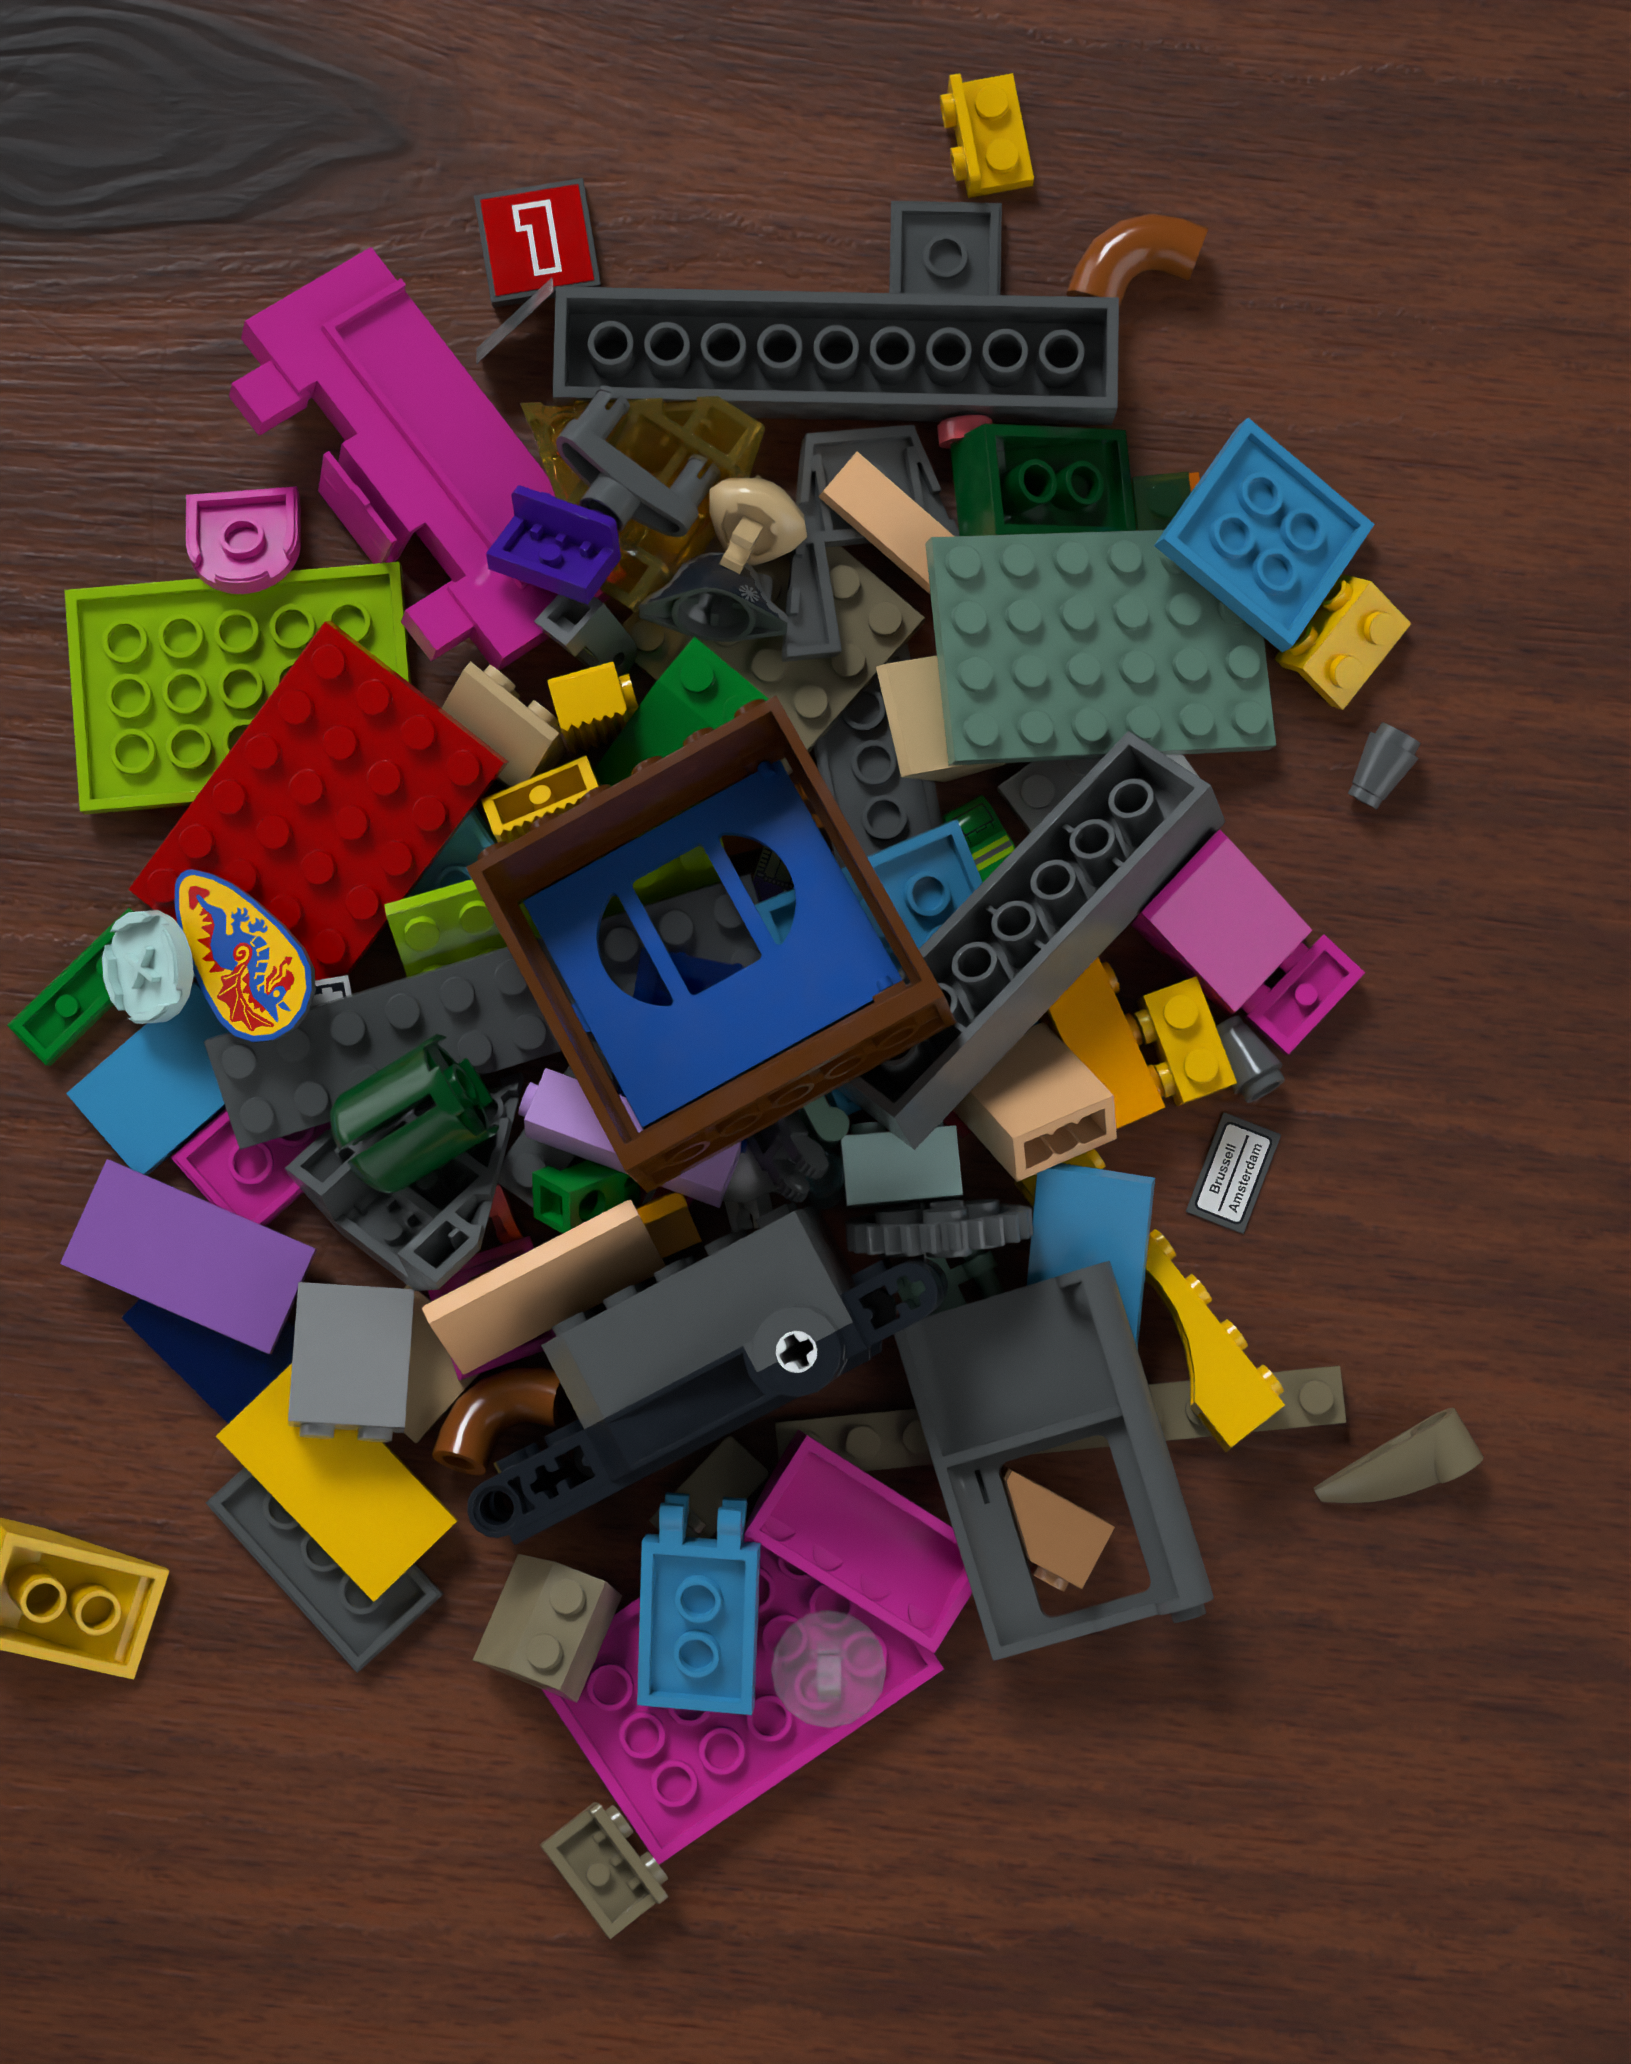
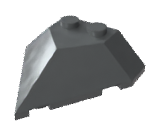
M522 1072L500 1078L502 1086L488 1089L493 1102L485 1106L484 1110L489 1122V1129L499 1125L496 1134L480 1144L474 1145L403 1190L392 1193L376 1191L358 1179L347 1165V1162L436 1107L437 1104L434 1100L374 1137L358 1145H350L340 1151L332 1136L331 1129L326 1130L286 1166L285 1170L341 1235L409 1287L415 1289V1291L438 1290L481 1249L524 1081Z

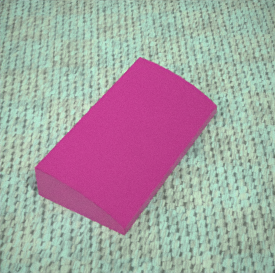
M799 1429L797 1430L761 1492L745 1525L744 1534L935 1653L972 1594L953 1527Z

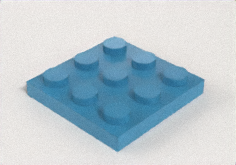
M1247 418L1237 426L1154 546L1283 653L1295 644L1375 524L1252 420Z

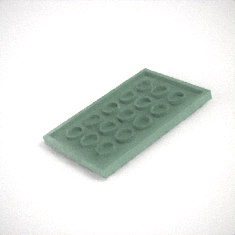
M1164 530L931 537L925 543L949 766L1103 758L1128 731L1164 755L1269 750L1276 746L1264 637L1154 546Z

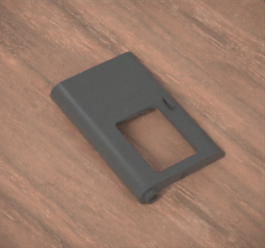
M1110 1261L927 1316L894 1334L993 1661L1158 1614L1165 1615L1170 1613L1173 1623H1178L1207 1613L1204 1603L1214 1599L1213 1592ZM1100 1435L1106 1438L1109 1443L1149 1572L1151 1584L1143 1592L1059 1616H1049L1043 1611L1001 1475V1468L1007 1461Z

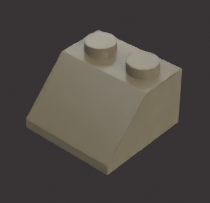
M518 1554L473 1661L577 1703L622 1595L606 1581L555 1561Z

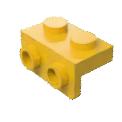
M1343 574L1327 594L1295 644L1283 653L1280 651L1276 655L1275 660L1283 668L1298 672L1330 706L1344 710L1411 623L1372 581Z

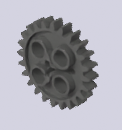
M953 1198L913 1200L907 1203V1207L880 1209L874 1211V1214L849 1218V1221H845L846 1245L848 1251L867 1253L868 1255L878 1254L880 1258L919 1256L924 1257V1259L963 1257L972 1254V1250L1003 1246L1005 1243L1020 1242V1239H1029L1030 1236H1033L1032 1211L1029 1205H1008V1203H1000L998 1199L964 1201Z

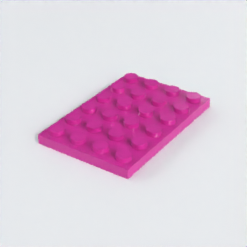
M744 1534V1542H756ZM761 1545L755 1707L752 1715L637 1705L640 1597L614 1614L577 1703L544 1689L542 1690L658 1864H661L944 1670V1667L933 1652Z

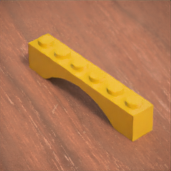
M1095 1149L1062 1162L1096 1169L1106 1167ZM1037 1174L1018 1182L1015 1180L1014 1182L1033 1208ZM1155 1229L1149 1234L1145 1280L1155 1289L1171 1314L1184 1345L1190 1377V1408L1222 1449L1227 1452L1285 1406L1279 1398L1284 1389L1265 1365L1262 1364L1256 1369L1242 1351L1248 1347L1242 1334L1228 1319L1222 1323L1218 1321L1206 1306L1212 1301V1298L1205 1287L1193 1274L1184 1278L1171 1261L1176 1257L1174 1249L1167 1239Z

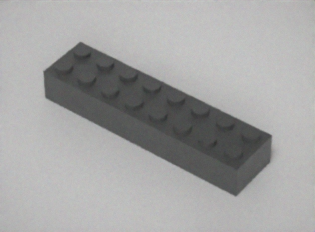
M1128 731L919 948L921 955L947 1000L956 1023L840 1086L837 1090L915 1150L1224 825L1226 821L1212 786ZM901 967L898 972L907 985L911 982Z

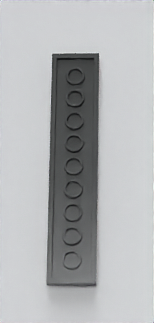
M750 872L739 875L754 905L759 903ZM722 881L643 905L692 995L699 994L761 958V953ZM626 910L602 917L599 929V949L603 965L611 980L623 992L639 1001L657 1006H671L673 998ZM541 936L537 937L569 1001L573 1005L576 1001ZM508 947L312 1006L298 1028L278 1041L254 1043L235 1037L230 1032L208 1038L204 1041L239 1149L331 1122L330 1111L340 1094L418 1047L435 1034L447 1037L438 1044L457 1063L467 1057L479 1076L562 1051ZM593 1034L588 1035L589 1038H591V1039H593L594 1041H596V1039H595V1037L593 1036Z

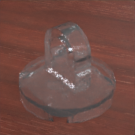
M824 1610L806 1614L786 1629L775 1646L771 1672L775 1692L790 1713L807 1724L832 1728L851 1724L871 1710L883 1691L886 1664L882 1645L867 1625L849 1613Z

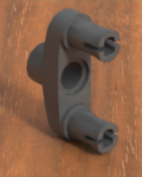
M609 386L599 387L596 395L578 420L573 419L569 421L556 441L557 450L562 459L589 487L581 498L579 506L598 510L614 518L617 523L618 533L624 529L630 519H633L667 536L682 537L686 535L698 518L699 512L697 508L710 491V488L721 477L719 468L712 463L699 479L697 475L708 459L699 454H693L670 488L665 486L629 457L606 442L607 437L622 416L629 411L630 405L621 394L610 410H606L605 406L616 390Z

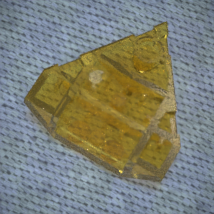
M719 396L697 397V401L664 402L663 398L627 399L630 405L629 411L622 416L606 439V442L629 457L668 488L672 486L684 469L690 456L693 454L704 456L708 460L697 477L700 479L710 465L714 463L721 472L719 481L713 485L715 486L728 478L750 477L765 427L762 423ZM609 400L605 406L606 410H610L616 400ZM574 401V405L544 406L542 402L520 403L537 442L540 457L556 498L579 506L581 498L589 487L562 459L557 450L556 441L568 422L573 419L578 420L591 401ZM710 491L697 508L699 512L697 520L687 534L682 537L661 534L630 519L624 529L618 533L621 560L599 590L634 613L637 612L639 605L648 595L669 583L679 568L689 559L700 555L716 534L709 513Z

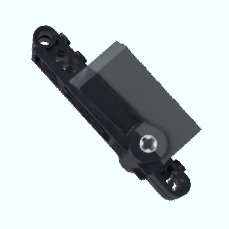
M792 1202L788 1205L784 1204L756 1219L760 1229L750 1235H747L743 1228L706 1245L705 1249L709 1255L708 1257L697 1262L694 1255L655 1272L653 1275L658 1282L657 1284L647 1288L645 1283L641 1282L604 1299L603 1303L607 1309L606 1311L597 1315L594 1308H591L552 1327L556 1337L541 1346L579 1419L545 1436L544 1439L549 1448L542 1452L537 1443L534 1442L495 1462L493 1465L498 1475L482 1482L473 1490L468 1499L467 1513L471 1524L478 1532L487 1537L500 1538L509 1535L513 1544L516 1545L798 1397L820 1391L842 1374L871 1360L872 1356L882 1352L883 1339L922 1320L941 1306L948 1290L945 1272L937 1263L928 1258L916 1257L894 1267L889 1258H885L853 1275L818 1206L813 1205L798 1210L795 1202ZM922 1281L926 1289L919 1296H912L896 1305L892 1294L905 1288L910 1282ZM885 1285L887 1291L884 1290V1289H882V1288H880V1287H882V1286ZM575 1461L579 1471L566 1479L557 1481L553 1472ZM503 1492L511 1498L514 1511L509 1510L504 1504Z

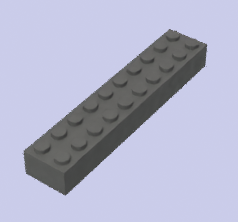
M556 287L553 400L557 414L581 415L596 395L598 388L609 386L615 389L616 392L605 408L610 410L622 394L630 405L629 411L623 416L941 422L956 416L985 415L991 418L993 423L1112 425L1118 408L1119 298Z

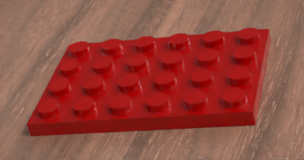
M325 621L128 890L153 910H159L177 922L175 883L179 875L191 869L216 875L244 890L290 930L306 949L315 968V980L349 976L388 924L384 904L405 899L409 896L509 761L332 621Z

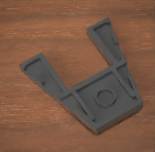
M914 425L807 433L801 440L796 504L804 514L807 538L791 551L785 612L788 617L787 634L783 635L782 662L837 657L842 652L825 547L870 544L871 542L818 496L857 451L952 535L959 536V530L954 519L949 520L938 493L941 491V488Z

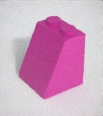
M1220 829L1131 924L1140 935L1187 979L1197 976L1203 994L1228 1017L1239 1008H1242L1249 1014L1271 991L1263 982L1278 966L1287 973L1307 953L1309 948L1302 941L1312 931L1308 924Z

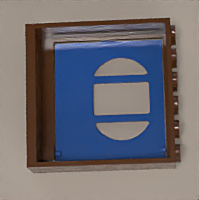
M777 696L767 701L756 699L743 705L736 711L734 719L716 729L708 727L694 732L685 739L682 748L664 758L654 756L642 761L633 768L630 777L613 786L605 784L593 788L580 799L581 804L561 815L559 813H551L539 818L531 824L527 834L510 843L502 841L485 848L478 855V861L466 867L625 1172L647 1193L956 1023L942 990ZM786 758L911 983L906 985L780 761L781 759ZM723 835L740 836L754 840L775 853L787 867L794 884L796 907L793 924L783 944H776L721 845L720 838ZM701 846L708 855L761 953V958L699 994L692 995L640 901L633 884L641 877L688 851ZM613 896L619 897L673 998L671 1006L647 1004L629 996L615 985L606 972L599 949V929L605 908ZM521 903H524L575 999L576 1002L573 1005L569 1001L519 905ZM593 1034L641 1127L644 1129L643 1131L638 1132L588 1035Z

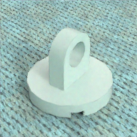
M159 910L128 912L114 923L110 932H116L113 936L112 944L105 945L102 967L103 980L107 992L118 1011L125 1010L131 1016L128 1019L134 1023L167 1022L181 1012L190 996L195 974L193 972L192 952L184 931L169 915Z

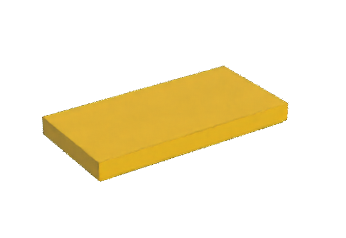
M291 1363L216 1437L364 1593L375 1602L459 1520L384 1442L358 1440V1430L335 1429L334 1438L300 1437V1427L288 1425Z

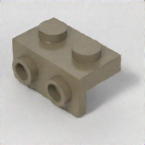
M593 1802L539 1846L607 1938L611 1939L655 1903L660 1904L668 1898V1895L660 1886L668 1880V1877L648 1851L641 1857L637 1855L626 1840L634 1832L617 1808L612 1805L607 1810H604L599 1803Z

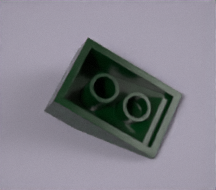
M983 424L965 433L963 438L950 443L959 536L1136 531L1126 430Z

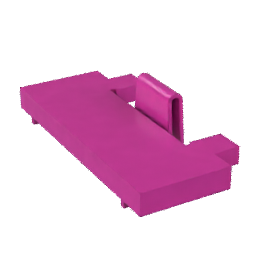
M370 247L245 320L241 340L261 366L231 384L229 398L258 436L307 408L308 400L314 399L345 440L341 444L338 462L330 451L323 454L318 492L373 564L395 562L402 554L413 533L416 532L452 579L449 583L406 609L401 623L431 662L467 638H470L489 664L500 671L550 638L537 626L534 620L558 594L489 570L486 553L514 517L511 494L518 485L538 492L549 493L564 501L567 500L406 293L404 281L402 279L396 280L373 248ZM617 565L594 595L603 603L618 594L626 580V577Z

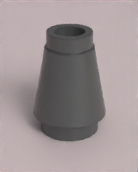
M1381 722L1376 733L1370 732L1352 781L1353 785L1347 794L1377 810L1382 800L1386 799L1418 761L1419 758L1415 754L1421 743L1404 732Z
M1239 1015L1231 1017L1216 1026L1237 1081L1236 1084L1232 1085L1234 1094L1241 1093L1245 1101L1250 1103L1267 1095L1285 1081L1280 1071L1283 1064L1248 1025L1244 1024Z

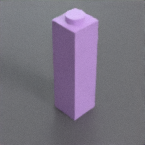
M545 1068L539 1085L529 1083L519 1107L518 1115L525 1117L526 1137L627 1174L578 1080ZM620 1095L638 1132L643 1131L644 1129L641 1127L627 1098ZM741 1142L666 1182L661 1187L720 1208L740 1158Z

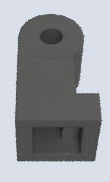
M558 594L534 620L547 636L588 668L614 662L619 677L625 675L634 664L637 656V646L634 640L606 605L595 596L587 605Z

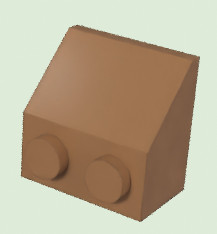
M1005 1466L1001 1475L1026 1557L1034 1563L1031 1572L1037 1578L1063 1592L1066 1590L1069 1582L1083 1589L1115 1527L1097 1515Z

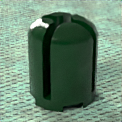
M435 1034L418 1047L340 1094L330 1111L332 1136L340 1151L350 1145L355 1146L374 1137L433 1100L437 1104L436 1107L347 1162V1165L356 1177L376 1191L392 1193L403 1190L474 1145L490 1138L499 1129V1125L489 1129V1122L484 1107L493 1102L481 1077L467 1057L457 1063L438 1044L447 1038L443 1035Z

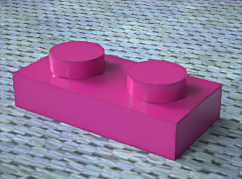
M1323 934L1309 948L1307 953L1276 983L1262 1001L1245 1016V1019L1287 1056L1365 972Z

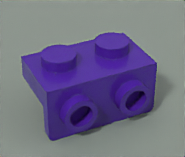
M518 485L511 494L514 517L486 553L488 569L588 605L621 560L616 520L598 510L587 509L558 499L549 493L538 492Z

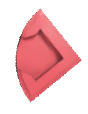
M499 1184L495 1190L489 1217L492 1218L498 1240L501 1244H506L523 1238L507 1190Z

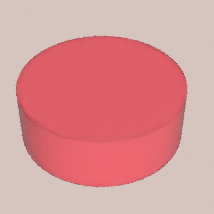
M963 415L942 420L937 425L939 446L951 449L950 443L963 438L965 433L983 424H993V420L985 415Z

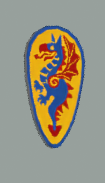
M193 869L182 872L175 883L177 924L184 931L189 943L195 977L218 1021L235 1037L254 1043L278 1041L295 1031L308 1015L316 992L315 968L306 949L279 919L237 885L210 873Z

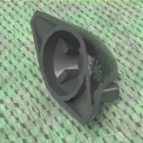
M717 552L700 554L689 559L679 568L669 583L642 598L639 604V618L691 637L695 636L703 640L720 642L786 635L788 620L787 615L771 602L773 579L770 576L757 574L748 563H746L741 573L738 574L719 564L725 553Z

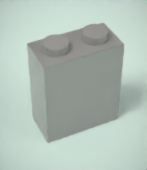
M298 1282L288 1425L300 1427V1437L334 1438L335 1429L358 1430V1440L392 1442L393 1432L404 1433L415 1289Z

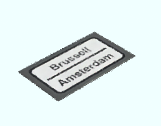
M1223 1112L1186 1212L1244 1234L1281 1134Z

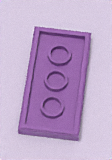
M107 1159L60 1264L265 1353L272 1354L297 1298L298 1282H304L318 1249Z

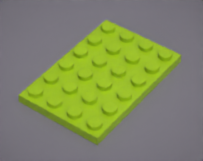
M400 562L290 571L275 585L262 591L248 594L222 592L210 587L200 578L64 590L80 812L83 814L190 806L325 621H332L411 684L407 629L401 623L405 612L403 572Z

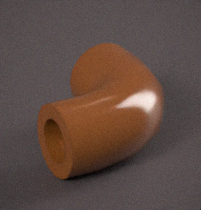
M1152 213L1120 220L1092 240L1075 267L1066 295L1067 297H1118L1120 308L1129 283L1140 272L1148 270L1162 271L1189 281L1209 228L1183 218Z
M512 1367L481 1379L454 1404L440 1429L432 1452L433 1458L438 1463L455 1471L472 1475H483L488 1469L499 1438L511 1427L519 1424H537L557 1429L564 1427L571 1415L573 1406L554 1369L544 1367Z

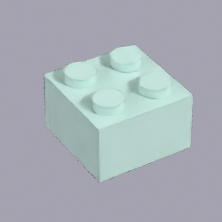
M942 1121L915 1150L891 1131L886 1132V1127L879 1122L852 1124L850 1128L851 1135H846L840 1140L846 1209L910 1203L913 1200L955 1199L963 1195L956 1125L943 1127Z

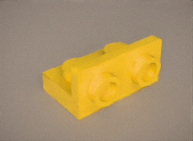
M960 73L949 75L947 94L940 95L939 99L945 129L954 127L958 147L950 148L955 181L965 180L968 198L1033 186L1034 175L1013 73L963 83Z

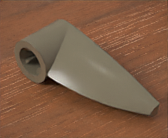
M1448 1408L1394 1437L1324 1480L1313 1489L1322 1502L1364 1503L1382 1501L1407 1495L1437 1483L1454 1480L1481 1463L1484 1456L1456 1409Z

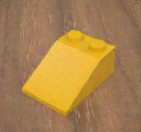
M0 1518V1650L134 1680L169 1570L165 1567L46 1528Z

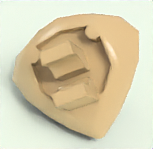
M728 478L710 488L709 513L715 533L725 552L719 563L720 565L740 574L746 563L752 566L774 560L793 551L807 538L804 514L791 497L775 483L757 478Z

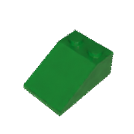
M694 636L646 695L594 769L595 775L601 785L609 784L613 786L630 777L633 768L642 761L654 756L664 758L682 748L685 739L694 732L708 727L716 729L734 719V714L743 705L756 699L767 701L769 698Z

